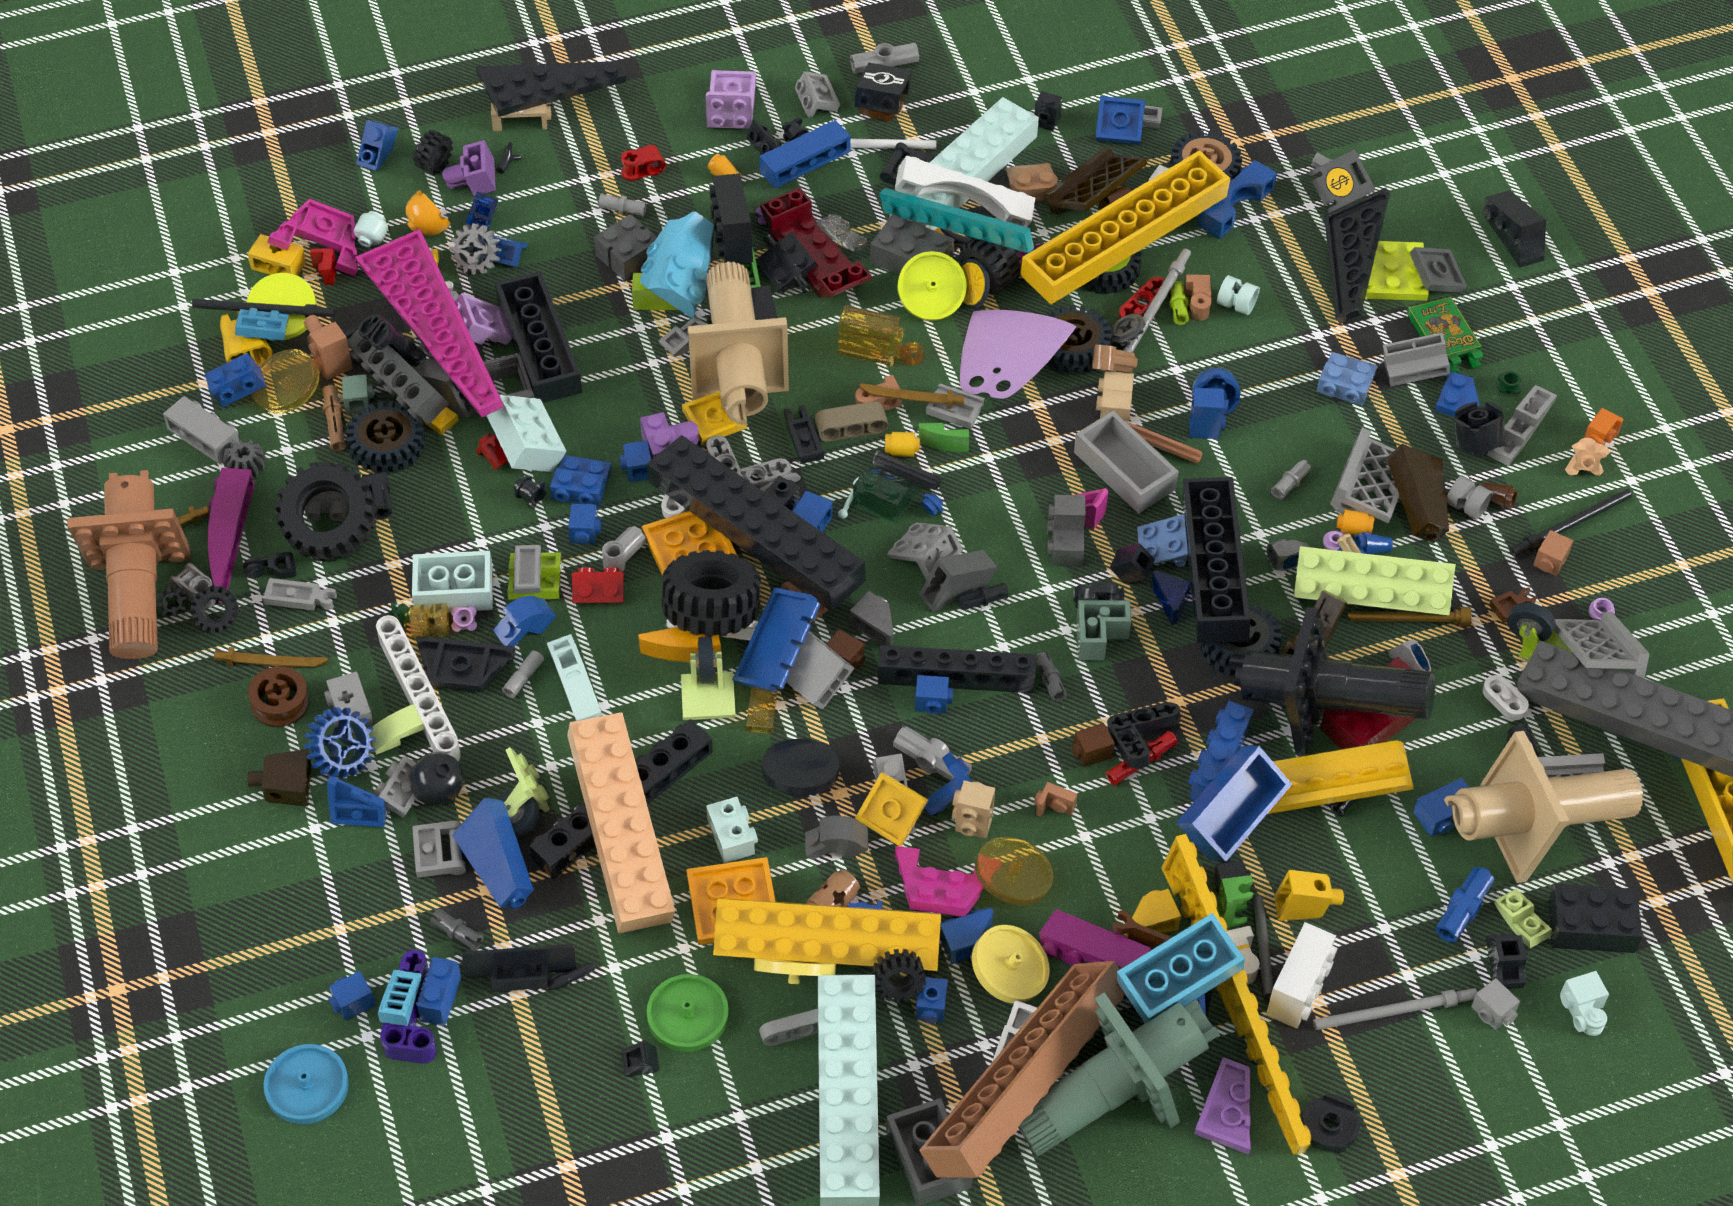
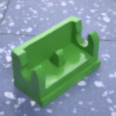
M1251 875L1221 880L1216 909L1219 917L1222 916L1224 918L1227 928L1241 926L1247 922V917L1235 918L1234 915L1236 911L1247 910V900L1253 897V892H1249L1253 884Z

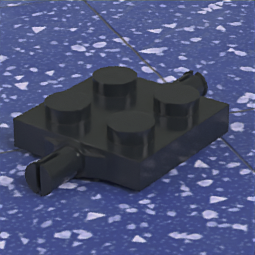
M791 231L778 242L775 241L771 234L767 235L771 242L764 237L763 241L769 249L758 257L756 262L779 293L782 295L789 288L796 285L799 286L803 293H807L804 285L810 291L811 286L805 278L818 265Z

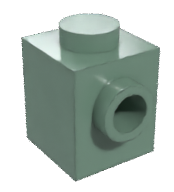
M367 375L342 377L343 402L346 415L359 414L358 410L361 408L368 412L367 405L370 404V399L374 398L373 384H368Z

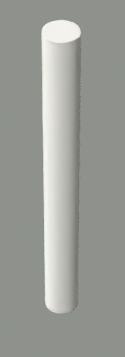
M851 139V148L894 149L897 143L902 142L912 149H936V140Z

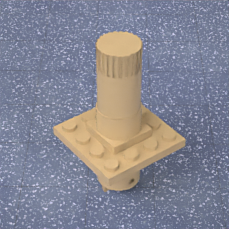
M723 262L715 267L713 266L706 277L712 324L688 326L693 400L720 391L722 407L730 420L737 424H747L746 416L760 412L767 405V393L789 391L786 317L755 320L747 269L739 263Z
M1524 731L1514 732L1480 786L1460 789L1455 795L1445 797L1444 801L1447 806H1452L1456 829L1464 839L1477 840L1495 837L1516 882L1522 883L1527 882L1565 827L1634 817L1641 810L1643 791L1637 775L1629 769L1566 777H1547L1543 765L1534 752L1532 743L1528 740Z

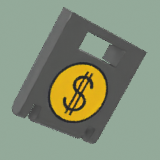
M1355 149L1308 172L1310 177L1320 173L1321 176L1314 179L1312 183L1324 206L1334 201L1335 205L1327 209L1329 213L1376 190ZM1351 164H1352V166H1353V168H1354V170H1355V172H1356V174H1357V176H1358V178H1359V180H1360V182H1361V185L1359 184L1358 180L1356 179V177H1355V175H1354V173H1353V171H1352V169H1351V167H1350Z

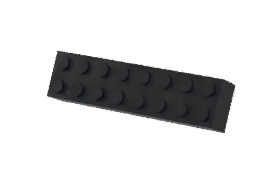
M1233 477L1183 479L1182 501L1186 521L1188 560L1197 643L1249 641L1250 612Z

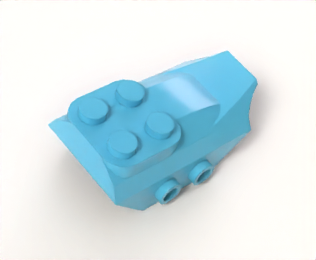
M691 212L677 220H669L656 240L648 247L646 252L648 257L641 268L643 273L640 283L692 319H694L697 306L704 299L707 288V271L714 250V224L697 212Z

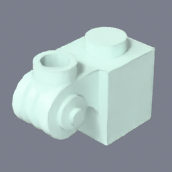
M1597 971L1566 980L1560 993V998L1563 1006L1568 1008L1572 1014L1576 1030L1578 1032L1584 1031V1033L1590 1036L1601 1034L1607 1022V1015L1601 1008L1604 1007L1609 993Z

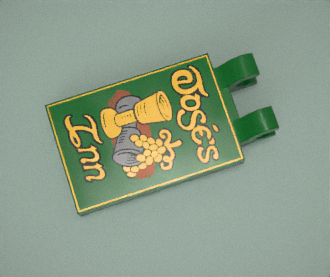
M1452 297L1408 307L1407 315L1420 337L1443 332L1450 371L1455 373L1460 371L1457 365L1461 364L1460 358L1462 357L1467 359L1472 369L1481 367L1478 359L1483 358L1482 346Z

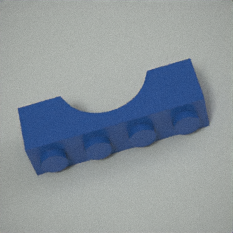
M1256 160L1250 165L1244 166L1238 176L1230 179L1227 197L1198 214V227L1221 239L1234 227L1236 210L1232 205L1241 200L1262 201L1274 190L1277 173Z

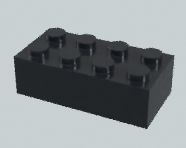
M740 173L712 176L713 185H709V195L712 203L710 211L719 256H724L725 263L735 262L736 264L753 262L751 221Z

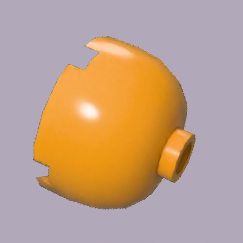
M421 190L417 191L408 201L406 216L409 222L407 225L413 232L420 229L425 236H435L451 225L447 218L444 219L442 217L441 211L424 193L422 194Z

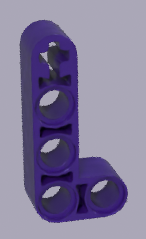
M420 950L407 951L403 955L398 969L406 972L414 971V973L422 975L408 1026L383 1023L380 1039L384 1053L388 1058L422 1064L431 1062L437 1054V1049L432 1032L423 1027H416L418 1018L416 1002H418L417 998L420 997L419 993L423 987L422 983L425 982L424 978H426V973H428L426 956ZM398 979L400 983H412L410 980ZM402 988L395 989V991L405 992L408 990ZM393 996V999L405 1001L406 999ZM391 1005L390 1007L395 1009H402L401 1006ZM392 1040H400L398 1043L390 1044ZM422 1043L428 1044L426 1047L423 1048L417 1047Z

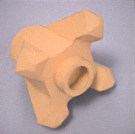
M1588 437L1572 445L1575 454L1565 468L1569 476L1577 475L1580 470L1591 471L1595 476H1599L1604 472L1600 460L1611 452L1606 445L1596 443L1594 439Z

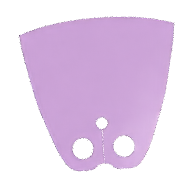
M1012 310L973 311L961 357L960 385L962 391L970 394L984 392L990 394L991 397L1000 399L1013 395L1048 363L1072 334L1076 326L1057 318ZM995 368H1001L998 374L993 373ZM975 376L984 378V383L979 387H971L969 384L970 380ZM1007 380L1011 383L1010 388L1006 391L1000 392L996 389V385L1000 381Z

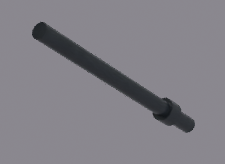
M206 299L192 300V308L240 311V309L249 310L250 308H257L258 311L271 312L276 310L281 314L305 316V318L311 315L335 318L336 314L335 308L317 307L316 304L295 306Z
M1625 489L1538 534L1533 533L1525 537L1523 542L1511 547L1509 552L1515 557L1527 550L1533 551L1541 546L1550 530L1560 534L1631 498L1632 493L1629 489Z

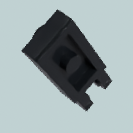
M799 406L798 414L800 419L794 420L790 409H784L787 429L800 464L824 459L822 446L811 416H808L805 406Z

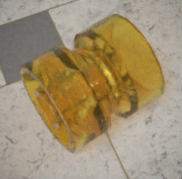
M425 604L410 605V630L412 638L417 636L427 637L429 633H432L434 637L449 636L448 604H432L430 608ZM430 618L435 619V622L430 623Z

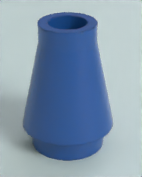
M1361 532V534H1356L1354 537L1355 544L1359 549L1365 551V554L1373 555L1391 552L1393 548L1391 537H1383L1367 532Z

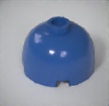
M1214 367L1201 372L1194 380L1192 398L1194 388L1224 389V399H1228L1227 414L1234 411L1239 405L1240 387L1236 377L1231 372L1223 368Z

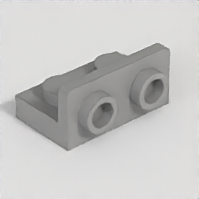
M803 72L801 78L796 83L795 90L807 117L812 118L817 109L837 112L840 103L828 76Z
M405 755L398 763L396 761L392 762L385 773L389 776L386 783L381 781L373 795L385 799V807L401 817L407 814L416 799L411 791L409 778L416 762Z

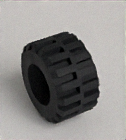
M972 238L960 248L959 257L961 264L968 259H977L986 267L990 278V295L997 294L1015 281L1021 273L1019 258L1012 248L977 238Z

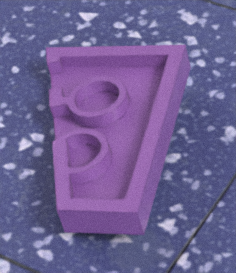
M1224 1057L1222 1058L1194 1133L1248 1155L1250 1153V1067Z

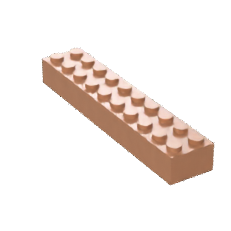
M1115 961L1074 964L920 1148L919 1151L936 1177L977 1178L984 1173L988 1163L1001 1152L1005 1142L1017 1132L1018 1126L1033 1112V1108L1039 1100L1047 1095L1051 1085L1063 1075L1064 1069L1079 1055V1051L1085 1043L1093 1038L1094 1032L1100 1026L1099 1018L1095 1013V1010L1098 1009L1095 998L1105 992L1114 1007L1122 1002L1125 993L1117 983V971L1120 969Z

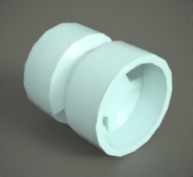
M1228 275L1219 290L1217 304L1227 308L1234 306L1235 311L1249 315L1257 301L1260 287L1248 282L1242 284L1240 279Z

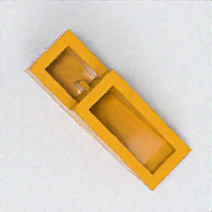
M678 627L638 634L640 653L679 662H690V653H695L696 662H699L698 638L705 637V635H693L690 631L684 632ZM713 635L712 637L713 661L717 660L716 652H721L718 635Z

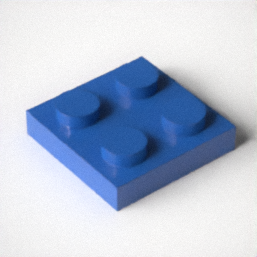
M1100 96L1095 141L1140 145L1145 100Z

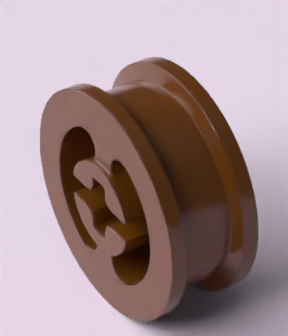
M284 666L267 668L259 672L249 684L248 697L252 713L259 722L267 726L284 727L291 725L301 719L308 709L309 696L305 679L298 671ZM289 688L296 692V695L292 700ZM265 694L267 696L268 705L261 701L262 697Z

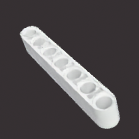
M387 615L381 617L376 623L380 645L410 705H415L424 723L423 732L433 752L448 753L459 761L461 754L457 736L400 622L394 616Z

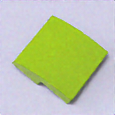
M561 552L541 553L540 593L516 594L514 592L515 553H510L508 600H516L524 596L559 599Z

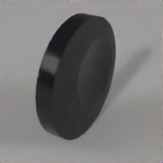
M810 739L785 740L773 745L764 754L762 759V775L768 785L779 792L795 796L815 795L826 791L837 781L839 776V758L830 747L821 742Z

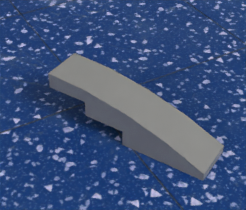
M1535 385L1517 406L1512 418L1504 426L1505 445L1488 451L1487 456L1509 466L1533 435L1556 400L1557 395Z

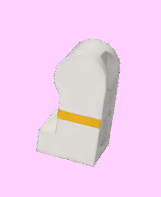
M1250 926L1228 930L1227 934L1245 958L1244 970L1248 979L1247 984L1253 983L1257 977L1259 960L1250 949L1254 936Z

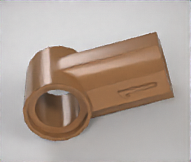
M1095 345L1092 369L1132 373L1134 368L1137 367L1138 359L1133 352L1117 350V347Z

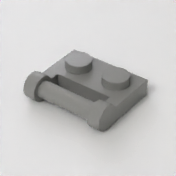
M447 821L412 826L417 878L450 873L452 875H462L466 872V864L462 860V850L452 836L462 824L461 822ZM447 834L450 839L451 861L443 862L441 835Z

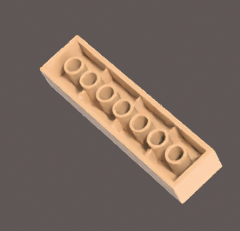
M623 713L570 722L567 736L618 934L671 923L675 908Z

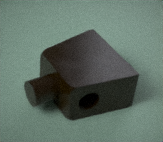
M308 749L266 756L264 758L263 771L248 772V787H262L265 801L270 803L308 806L312 766L311 759L306 758L309 754Z

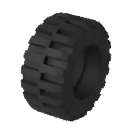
M324 461L323 465H318L317 462L309 463L310 468L306 470L303 467L296 470L298 474L294 478L289 475L285 480L287 486L285 488L280 487L278 492L280 501L277 500L275 503V509L278 512L276 520L284 537L301 555L305 557L311 556L313 560L320 562L322 558H326L328 562L336 561L338 556H341L343 559L350 557L348 552L353 549L358 552L362 548V541L368 542L371 534L369 531L375 528L376 520L374 516L377 514L373 495L365 481L353 469L349 470L346 465L338 463L336 466L332 461ZM327 491L343 494L347 498L350 508L345 521L339 527L327 532H317L307 527L303 519V513L311 498Z
M703 550L699 553L696 551L690 552L687 556L681 555L676 561L673 560L664 570L662 579V611L672 625H677L684 632L690 631L693 635L704 634L705 637H713V635L727 636L728 633H738L741 628L746 629L758 616L760 575L752 564H749L743 557L741 559L738 558L736 554H725L724 551L710 552V550Z

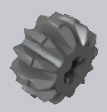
M240 439L239 444L231 443L230 448L225 449L223 464L226 468L249 469L252 471L253 476L258 477L259 472L264 471L266 456L259 443L254 444L251 439L244 443Z

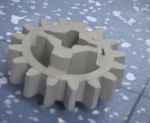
M472 224L471 227L464 225V232L457 230L458 238H451V241L455 243L454 247L449 248V250L455 252L451 260H458L456 267L461 268L464 266V273L471 271L472 275H478L480 271L482 274L487 273L486 267L493 269L495 266L492 261H499L500 259L496 256V252H500L501 248L495 245L500 240L493 239L492 237L495 232H487V226L482 225L480 228L478 224ZM478 247L483 250L473 252V250H468V248Z

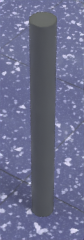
M1255 896L1252 900L1264 998H1271L1274 984L1264 900L1262 896Z

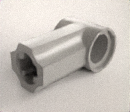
M636 526L628 527L615 541H609L602 547L603 568L617 567L619 572L625 569L626 561L646 543V536L642 533L641 529Z

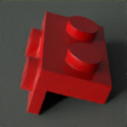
M606 567L604 572H594V568H578V572H572V603H624V572H619L617 567Z

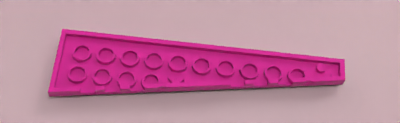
M418 229L356 256L355 258L360 267L479 415L483 417L504 408L502 400L421 230Z

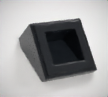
M646 1040L621 1050L626 1077L659 1071L657 1049Z

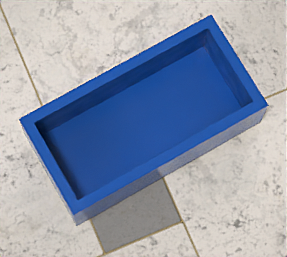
M1242 746L1176 823L1209 861L1226 862L1291 787L1292 783L1260 746Z

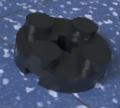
M1105 582L1090 583V588L1083 589V584L1073 588L1075 608H1078V600H1124V588L1122 587L1118 590L1117 584Z
M1334 1094L1323 1095V1098L1311 1100L1306 1105L1301 1120L1302 1124L1306 1125L1310 1131V1143L1321 1150L1342 1153L1347 1147L1352 1145L1358 1136L1361 1125L1360 1117L1354 1111L1355 1107L1352 1103ZM1330 1118H1333L1338 1127L1329 1128L1323 1120L1328 1121Z

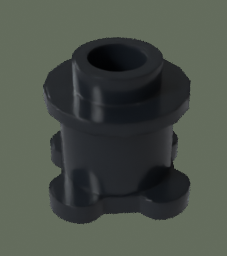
M800 117L795 118L791 122H785L782 126L784 130L783 138L786 141H792L810 131L802 127L803 120Z
M529 476L520 478L514 485L515 497L527 500L529 502L528 507L534 509L537 503L546 495L544 490L545 482L540 481L537 484Z

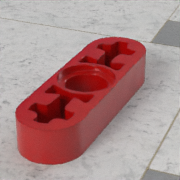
M1162 277L1149 279L1121 306L1118 320L1125 315L1132 314L1133 309L1134 314H1139L1143 317L1165 279ZM1140 299L1148 300L1150 303L1147 305H1141L1137 301Z

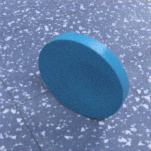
M316 1044L298 1045L284 1051L270 1064L264 1078V1093L269 1107L278 1117L294 1124H311L332 1115L343 1103L349 1086L348 1074L342 1059L331 1049Z

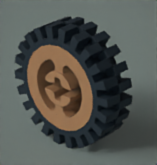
M1203 130L1198 131V136L1194 132H1190L1189 138L1183 135L1181 140L1178 139L1172 148L1169 167H1173L1200 150L1227 176L1234 179L1240 174L1242 156L1240 149H1237V144L1235 142L1230 144V138L1226 137L1222 140L1223 134L1220 133L1213 137V131H1208L1207 136L1204 135Z

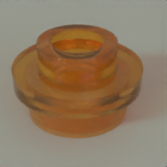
M909 342L903 346L900 355L905 364L913 366L923 360L925 352L920 344ZM912 353H917L915 356L910 357Z

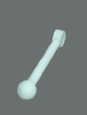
M860 477L854 480V487L843 509L838 512V516L841 519L847 517V510L858 488L864 482Z

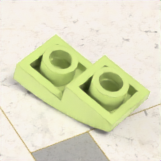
M414 704L387 716L373 726L374 729L369 733V737L376 738V741L370 742L372 747L376 749V755L400 746L401 738L424 730V723Z
M1517 889L1495 900V906L1516 935H1522L1523 942L1529 948L1551 937L1552 929L1534 913V904Z

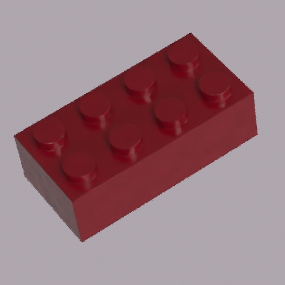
M1399 657L1386 665V667L1411 669ZM1325 710L1320 730L1343 750L1384 743L1416 718L1356 711Z

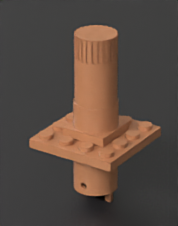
M141 470L140 476H118L117 473H109V480L104 484L105 515L67 518V528L88 567L95 570L106 569L110 654L122 659L147 658L158 651L156 564L163 561L179 563L185 559H191V548L173 508L155 510L154 483L149 479L148 470Z

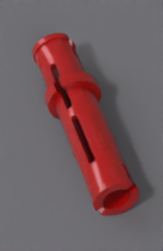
M1171 731L1165 732V734L1153 742H1146L1149 748L1150 762L1158 761L1162 754L1178 745L1177 738ZM1123 761L1106 771V777L1113 786H1117L1118 783L1139 769L1131 768Z

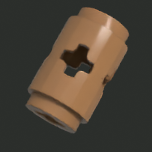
M841 869L838 872H834L806 901V904L846 907L858 895L857 891L860 889V885L853 875Z

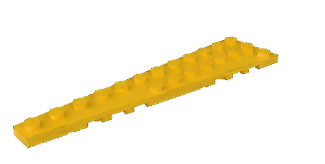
M1187 834L1176 836L1161 868L1173 895H1180L1182 907L1180 910L1184 918L1190 917L1192 926L1213 913L1227 932L1226 922L1222 916L1219 917L1216 909V897L1212 891L1209 892L1207 887L1206 872L1203 867H1199L1197 862V851L1194 843L1189 842ZM1243 969L1217 985L1216 988L1238 1036H1245L1248 1049H1246L1248 1058L1250 1061L1256 1060L1258 1064L1257 1077L1260 1084L1264 1087L1268 1086L1270 1090L1268 1091V1101L1295 1156L1304 1153L1310 1146L1311 1134L1308 1127L1302 1124L1299 1116V1104L1290 1094L1288 1076L1280 1069L1277 1049L1274 1045L1270 1044L1267 1036V1024L1264 1019H1260L1257 1011V999L1248 989V979Z

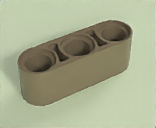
M880 402L824 409L815 415L819 437L825 442L880 434L886 431L889 426L883 404Z

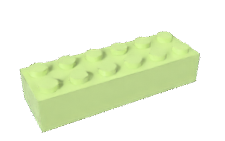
M1300 546L1294 597L1318 600L1321 592L1326 590L1347 601V604L1450 615L1456 564Z

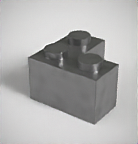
M1055 495L1054 505H1049L1047 535H1052V540H1048L1047 555H1052V565L1083 566L1085 495Z

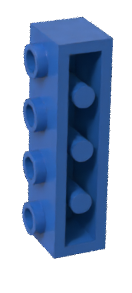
M833 120L761 155L760 173L776 189L851 152V136L836 120Z
M1228 701L1225 710H1219L1215 721L1218 726L1216 730H1210L1206 744H1209L1207 750H1201L1197 764L1200 765L1198 771L1193 769L1188 784L1192 787L1189 799L1195 801L1242 747L1251 725L1254 709Z

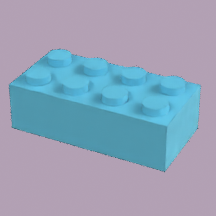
M1211 913L1117 971V983L1144 1023L1178 1002L1183 1006L1187 1005L1244 969L1245 958L1215 915Z

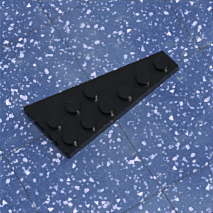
M618 61L476 66V73L498 117L626 82V75Z

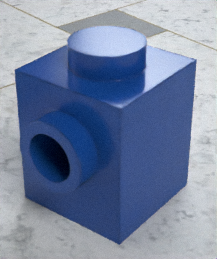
M641 441L623 444L624 454L619 455L621 469H626L628 481L648 480L647 463L651 461L648 442Z
M571 504L568 526L570 543L595 544L596 534H601V519H598L597 505Z
M917 675L915 711L928 712L930 714H946L947 703L952 704L953 688H948L949 677Z
M360 971L348 977H342L329 986L332 995L328 999L335 1014L340 1012L345 1021L376 1006L373 993Z
M926 977V984L923 985L924 989L922 992L918 991L915 1019L930 1024L936 1022L943 1023L948 979Z

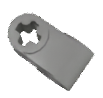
M191 563L186 564L185 569L176 577L171 576L168 579L171 587L175 590L179 586L181 588L179 595H186L190 602L193 601L194 597L202 589L213 586L211 579ZM217 599L209 600L204 609L214 606Z

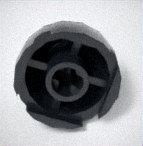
M438 751L427 753L417 760L409 776L412 793L419 801L428 806H434V804L445 806L450 804L457 798L464 784V772L461 764L448 753Z

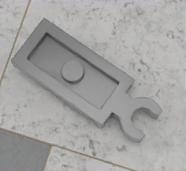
M269 578L263 601L265 605L313 611L316 605H320L323 609L331 610L334 607L333 602L326 599L336 598L337 594L336 590L332 588H326L321 591L319 584Z

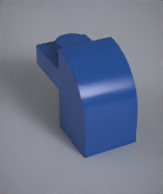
M524 596L514 600L503 609L506 616L493 631L504 646L514 647L528 631L541 635L557 616L544 599L535 596Z

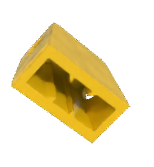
M1289 870L1274 895L1277 918L1280 921L1321 918L1329 905H1342L1344 900L1343 890L1331 889L1330 878L1326 874Z

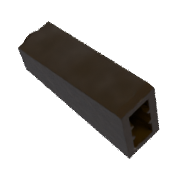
M1401 444L1387 457L1388 464L1413 535L1435 543L1449 531L1442 459Z

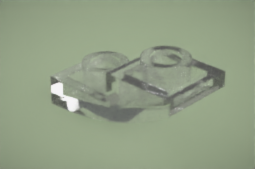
M830 214L828 217L818 220V226L840 246L852 252L867 246L868 238L860 236L856 231L849 230L850 222L842 220L841 216Z

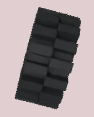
M429 130L428 133H424V138L421 137L419 139L420 144L416 145L418 149L414 151L413 155L415 157L413 161L418 168L436 175V173H440V169H445V164L448 165V158L452 156L450 151L453 150V146H451L453 141L450 137L436 130Z
M210 586L202 589L194 597L191 605V616L195 624L201 627L202 630L209 631L210 633L223 632L235 622L238 616L239 604L229 589L227 590L222 586ZM218 599L224 604L225 613L221 618L211 619L206 615L204 608L209 600Z
M894 949V954H890L887 951L884 953L885 958L881 956L877 958L878 963H874V970L872 972L875 975L876 990L882 998L885 996L887 1001H891L894 998L895 1002H900V998H904V1001H909L910 995L915 998L918 996L917 991L922 992L924 989L923 985L926 984V977L919 956H916L915 952L912 951L909 954L907 949H903L902 953H899V949ZM899 972L909 973L908 975L900 979L890 978L892 975Z

